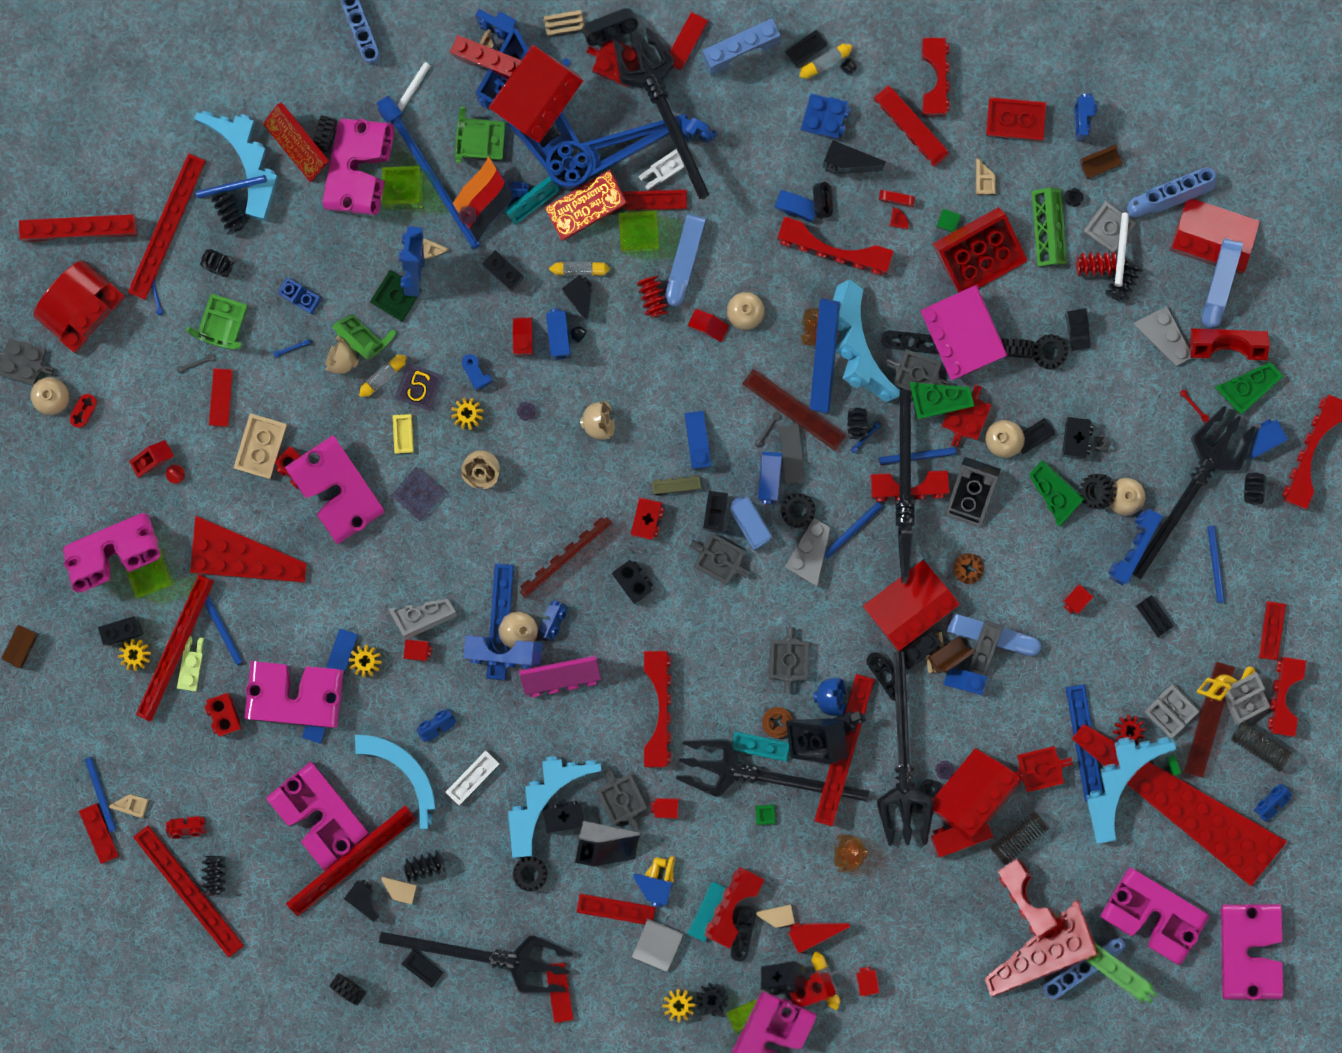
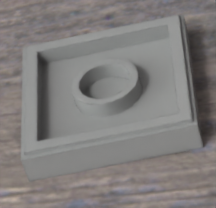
M1105 201L1082 232L1109 252H1115L1119 246L1122 212ZM1130 218L1128 223L1127 235L1136 225V223Z

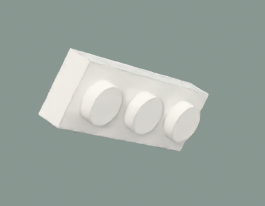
M485 751L446 793L460 805L499 763Z

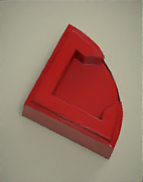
M893 207L890 227L908 230L909 223L907 217L900 209Z

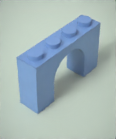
M771 18L704 49L702 59L711 76L728 68L730 61L748 51L760 48L763 52L778 45L780 33Z
M740 496L732 501L730 513L753 551L769 542L772 536L749 498Z

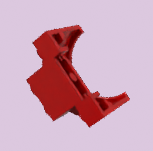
M80 260L66 269L47 289L37 303L33 317L76 354L88 341L91 334L119 306L126 296L87 262ZM100 292H103L101 300L96 297ZM71 325L74 328V330H72L71 332H67L69 326Z

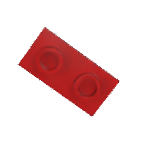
M187 817V824H184L183 818L169 819L166 822L165 829L168 838L180 839L182 836L187 835L198 837L207 833L204 827L205 817Z

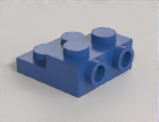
M811 93L801 131L837 141L838 136L842 137L844 132L843 118H848L850 107H847L848 102Z
M1090 93L1081 94V97H1078L1074 103L1076 141H1084L1089 135V132H1091V120L1098 110L1097 102H1094V96Z

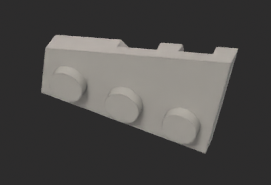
M1167 306L1133 323L1174 366L1191 359L1190 350Z
M814 518L785 565V568L818 587L831 528Z
M448 599L425 602L424 605L415 607L407 605L404 609H388L404 640L457 617Z

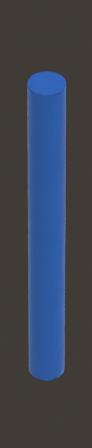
M261 175L196 191L197 198H203L267 182L266 175Z
M953 447L911 453V461L956 455V449ZM899 455L879 457L880 465L898 463Z
M877 502L825 551L826 559L834 554L883 506Z
M1208 526L1217 603L1225 602L1215 526Z
M208 595L204 604L235 664L238 665L243 660Z
M92 757L87 758L85 762L109 832L115 831L117 829Z

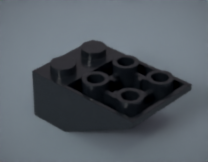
M583 821L575 863L595 867L633 860L636 856L640 833Z

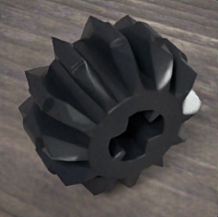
M207 249L201 257L200 265L202 268L221 277H228L233 269V260L218 251Z
M855 407L850 408L848 411L847 431L850 439L861 440L867 437L868 412L865 408Z
M1258 472L1247 473L1244 483V501L1246 503L1257 505L1264 502L1266 483L1264 474Z
M708 983L709 990L701 986L704 994L697 992L696 995L702 997V999L695 1000L697 1004L703 1003L698 1007V1010L701 1011L706 1008L704 1015H708L709 1010H712V1016H715V1009H717L721 1014L723 1011L719 1006L727 1007L726 1003L721 1002L728 999V996H721L725 989H721L718 992L719 984L715 985L714 990L711 983ZM709 995L717 997L714 1005L707 1003Z

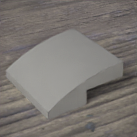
M1257 672L1231 684V689L1225 695L1235 724H1239L1270 708L1263 692L1265 688Z
M1172 683L1144 712L1172 739L1200 710Z
M647 919L632 953V958L667 972L683 933Z

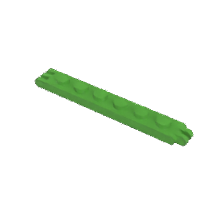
M1094 942L1098 955L1086 961L1141 1002L1145 999L1151 1004L1153 1000L1147 995L1149 993L1154 997L1158 995L1152 990L1154 986Z

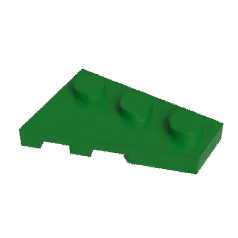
M1270 362L1214 388L1241 416L1282 379L1283 375Z
M909 382L918 419L974 407L970 387Z
M1044 460L1040 461L1029 474L1038 492L1046 501L1047 508L1055 517V522L1060 527L1085 498Z

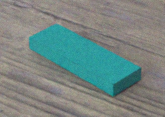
M548 176L504 211L514 225H516L558 193L560 189Z
M734 731L732 740L734 751L787 762L790 750L788 742Z
M713 881L711 882L687 933L688 935L703 942L706 941L707 937L704 936L706 926L712 921L715 908L723 899L725 887Z

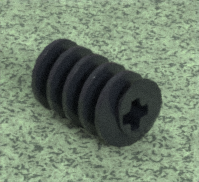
M222 193L211 199V202L215 203L214 208L220 209L217 214L218 216H223L221 222L226 223L224 228L229 230L227 235L240 231L248 223L247 220L241 221V218L245 216L244 213H237L241 207H234L238 200H231L235 195L234 193Z
M1125 261L1122 286H1115V276H1113L1112 281L1114 283L1109 284L1111 290H1106L1105 294L1109 298L1125 304L1122 300L1130 298L1125 293H1132L1133 291L1129 285H1136L1132 279H1139L1136 271L1142 272L1143 270L1137 265Z
M435 850L434 857L428 852L427 859L421 854L420 861L415 856L412 863L405 859L404 870L408 883L411 882V877L418 881V875L425 879L426 872L432 877L433 870L437 875L440 874L441 868L446 873L442 855H440L438 850Z
M203 856L207 860L202 861V864L207 865V867L201 869V871L207 873V875L202 876L201 879L207 881V883L202 884L201 887L207 890L201 892V895H221L220 893L226 891V888L220 885L225 884L226 880L220 879V877L225 876L226 873L220 870L226 868V865L220 862L226 860V857Z

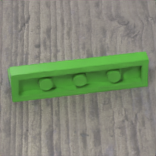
M1051 187L1032 191L1037 267L1066 265L1062 190ZM1039 194H1045V201L1042 205L1039 203ZM1043 212L1046 214L1044 224L1040 222V216ZM1044 231L1048 234V239L1045 243L1042 241L1041 236ZM1047 250L1049 252V261L1043 262V253Z

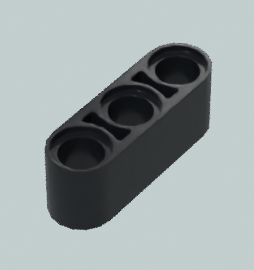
M624 8L584 24L582 32L590 46H597L634 32L638 28L639 23L633 10Z

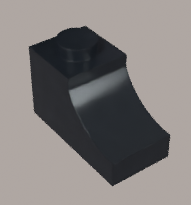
M1086 308L1067 311L1065 317L1071 351L1091 348Z
M364 879L362 882L357 880L343 899L371 921L375 922L380 915L372 905L371 898L374 891L371 888L373 886Z

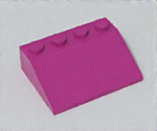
M977 285L921 310V314L951 381L964 377L1008 355Z
M596 656L519 671L525 695H530V698L541 696V692L548 691L549 694L558 693L560 688L567 687L568 690L578 689L579 684L586 683L587 687L598 685L597 681L601 680Z

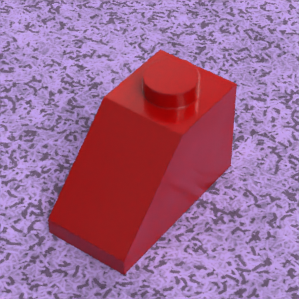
M532 317L513 318L514 356H533Z
M163 440L145 448L131 459L129 463L137 478L165 464L174 455L166 440Z

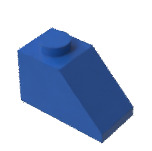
M1269 419L1260 424L1262 428L1257 430L1250 453L1251 459L1288 440L1278 420L1272 422Z
M951 668L947 671L944 685L981 696L987 676Z
M634 873V880L647 901H651L652 906L662 908V905H667L672 882Z

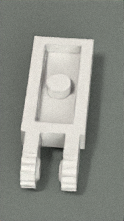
M677 149L651 165L648 170L639 176L640 180H644L653 172L657 178L645 186L647 190L660 182L662 183L684 168Z

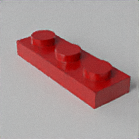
M95 803L79 810L100 864L119 857L98 804Z

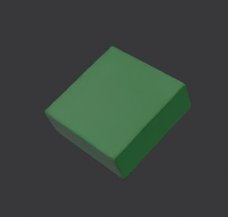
M943 208L936 227L952 233L956 230L961 215Z
M1176 756L1166 757L1171 775L1181 774Z
M774 804L755 806L756 825L776 824Z

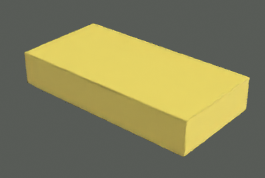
M412 414L392 415L394 453H414Z

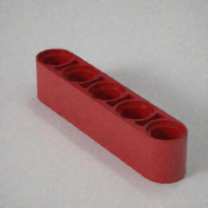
M889 85L873 97L874 101L881 105L880 108L888 117L894 119L893 122L897 127L906 133L905 136L913 145L919 147L918 150L922 155L931 161L930 164L936 167L949 155L947 149Z

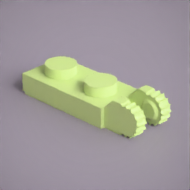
M192 636L189 637L185 645V651L183 650L177 684L178 689L197 692L204 638L199 637L196 653L190 652Z

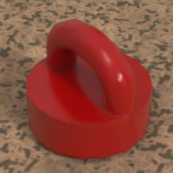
M174 464L167 468L165 475L169 482L178 484L184 480L185 470L181 466Z

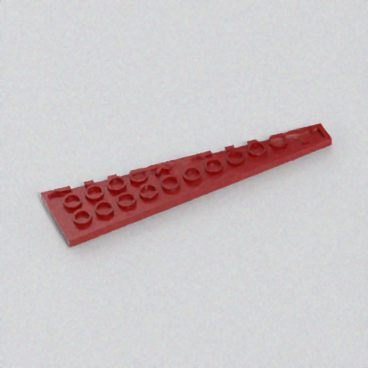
M1083 724L1071 738L1103 766L1108 764L1119 765L1115 748L1116 742ZM1149 761L1139 768L1126 783L1132 790L1249 886L1253 885L1287 843L1286 840Z

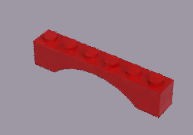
M134 214L19 220V239L22 242L75 237L137 236V217Z
M785 216L777 237V241H780L782 246L790 248L793 245L804 253L812 251L817 253V257L827 259V257L835 258L834 262L843 265L846 262L851 263L853 268L858 270L870 269L871 273L877 276L887 273L894 251L878 245L860 250L834 248L815 238L803 222Z
M1330 394L1325 398L1322 397L1319 402L1318 416L1314 415L1311 422L1313 429L1311 433H1307L1303 443L1306 446L1304 451L1300 450L1296 459L1299 462L1297 468H1293L1289 476L1292 479L1290 485H1286L1282 493L1284 497L1283 502L1302 510L1308 508L1314 493L1310 472L1314 450L1325 433L1336 424L1342 422V399Z
M644 651V671L656 689L659 702V716L656 729L650 741L644 747V767H667V763H671V751H667V744H671V732H667V724H671V713H667V705H671V694H667V686H671V674H667V667H671V655H667V651Z

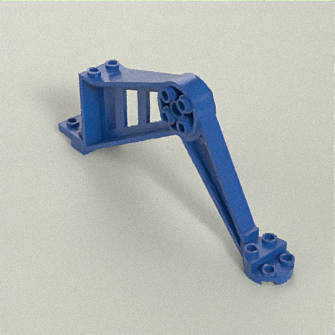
M479 9L475 15L479 27L485 31L488 29L496 33L495 36L504 41L499 52L509 56H513L516 52L519 59L522 60L528 52V48L517 30V21L500 11L495 18ZM488 70L475 93L477 101H479L478 104L486 109H489L490 104L497 96L493 93L492 88L495 85L496 79L501 77L491 70ZM561 112L555 121L561 136L551 140L542 148L538 142L503 119L546 170L551 180L557 186L564 189H575L582 186L590 178L670 135L664 120L580 144L565 115ZM685 114L675 116L676 122L686 141L689 139L694 141L698 134L700 140L709 143L710 140L714 141L718 134L714 130L710 132L707 124L694 117L689 120ZM646 136L600 161L597 149ZM573 148L581 151L576 154L575 158L573 157ZM558 152V156L562 161L552 160V158ZM576 169L586 170V173L582 176V178L580 177V173ZM564 172L566 173V174H565V180H566V182L561 181V180L558 179L559 177H561V176L563 175Z

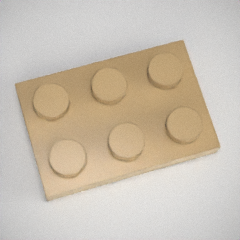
M250 413L233 468L271 480L275 468L274 462L278 458L287 424Z

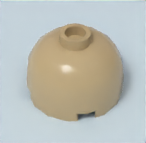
M741 292L729 301L727 317L734 327L740 330H751L762 322L765 307L757 295L750 292Z
M337 336L335 341L338 343L334 347L333 345L331 346L325 363L328 367L325 370L335 374H345L352 367L355 368L357 366L359 357L357 356V351L353 350L344 338Z
M46 377L38 380L33 385L30 399L38 412L44 415H55L61 413L67 407L69 392L67 386L61 380Z
M607 401L589 405L580 421L581 427L585 429L586 433L596 440L610 439V436L614 434V418L610 421L609 411H612V408Z
M1000 420L989 427L986 432L985 441L987 448L992 454L999 458L1008 459L1021 451L1024 446L1025 437L1019 425L1010 420Z
M477 450L470 453L463 461L461 467L462 478L473 488H477V486L483 487V489L492 487L497 482L500 473L499 461L492 453L485 450Z
M1121 478L1115 481L1113 487H1116L1117 491H1113L1116 497H1112L1114 502L1110 503L1109 507L1111 510L1122 516H1131L1139 512L1144 506L1146 499L1142 485L1131 478Z
M520 611L506 615L498 629L501 641L509 648H513L516 640L534 642L538 634L537 623L534 618Z

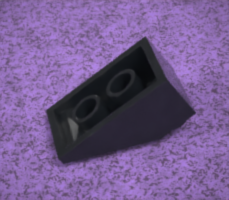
M832 140L824 159L823 167L826 168L825 171L832 175H836V173L883 171L886 161Z
M964 457L945 515L981 527L1001 469Z
M826 718L786 721L791 758L831 764L848 758L843 720Z

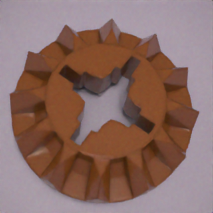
M966 553L956 559L953 571L959 581L965 584H972L980 580L984 574V564L977 555ZM972 561V568L977 570V572L970 571L966 576V569L961 565H968Z
M774 707L764 714L762 727L769 736L781 738L787 735L786 721L792 720V717L786 709ZM780 715H782L781 723L785 727L777 726L774 730H772L774 723L772 722L770 717L772 719H777L778 717H780Z

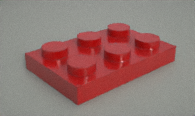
M989 97L985 136L1043 141L1046 102Z

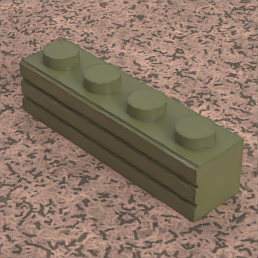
M690 475V478L681 476L674 480L673 478H666V481L656 479L652 482L653 495L701 489L700 477Z

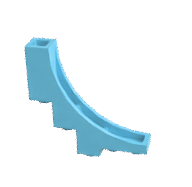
M196 112L194 120L197 123L213 129L235 148L244 165L247 179L266 175L267 182L248 187V202L245 212L249 217L266 221L279 177L275 175L273 170L264 168V171H261L267 150L259 142L253 141L250 144L255 127V122L251 120L252 117L241 114L240 117L235 115L234 121L231 122L230 118L220 116L219 119L213 117V114L210 112Z
M849 279L837 285L833 298L834 301L840 302L838 331L840 333L836 343V352L848 360L843 379L856 389L864 386L887 403L898 398L900 390L881 372L869 351L861 322V300L864 289Z
M1127 737L1121 738L1115 743L1119 765L1108 764L1104 766V769H1100L1105 792L1095 790L1090 792V795H1086L1097 844L1116 840L1114 828L1115 810L1126 783L1148 761L1161 754L1176 750L1174 739L1163 737L1159 738L1158 742L1150 743V741L1140 742L1139 746H1135L1134 739L1130 740Z
M558 756L546 757V761H542L544 784L541 785V781L529 782V786H525L527 809H524V806L512 807V811H508L512 858L532 856V840L535 825L549 799L561 787L573 779L589 773L602 771L601 763L597 764V760L585 761V765L578 766V762L566 763V767H563L562 759L558 760Z

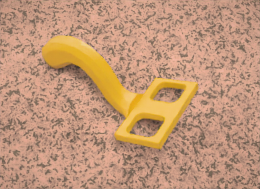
M1250 666L1246 667L1241 679L1255 673V669ZM1225 674L1218 676L1216 679L1207 678L1196 692L1221 701L1231 689V684L1239 680ZM1207 683H1213L1208 691H1202ZM1220 687H1225L1226 689L1220 696L1215 695Z

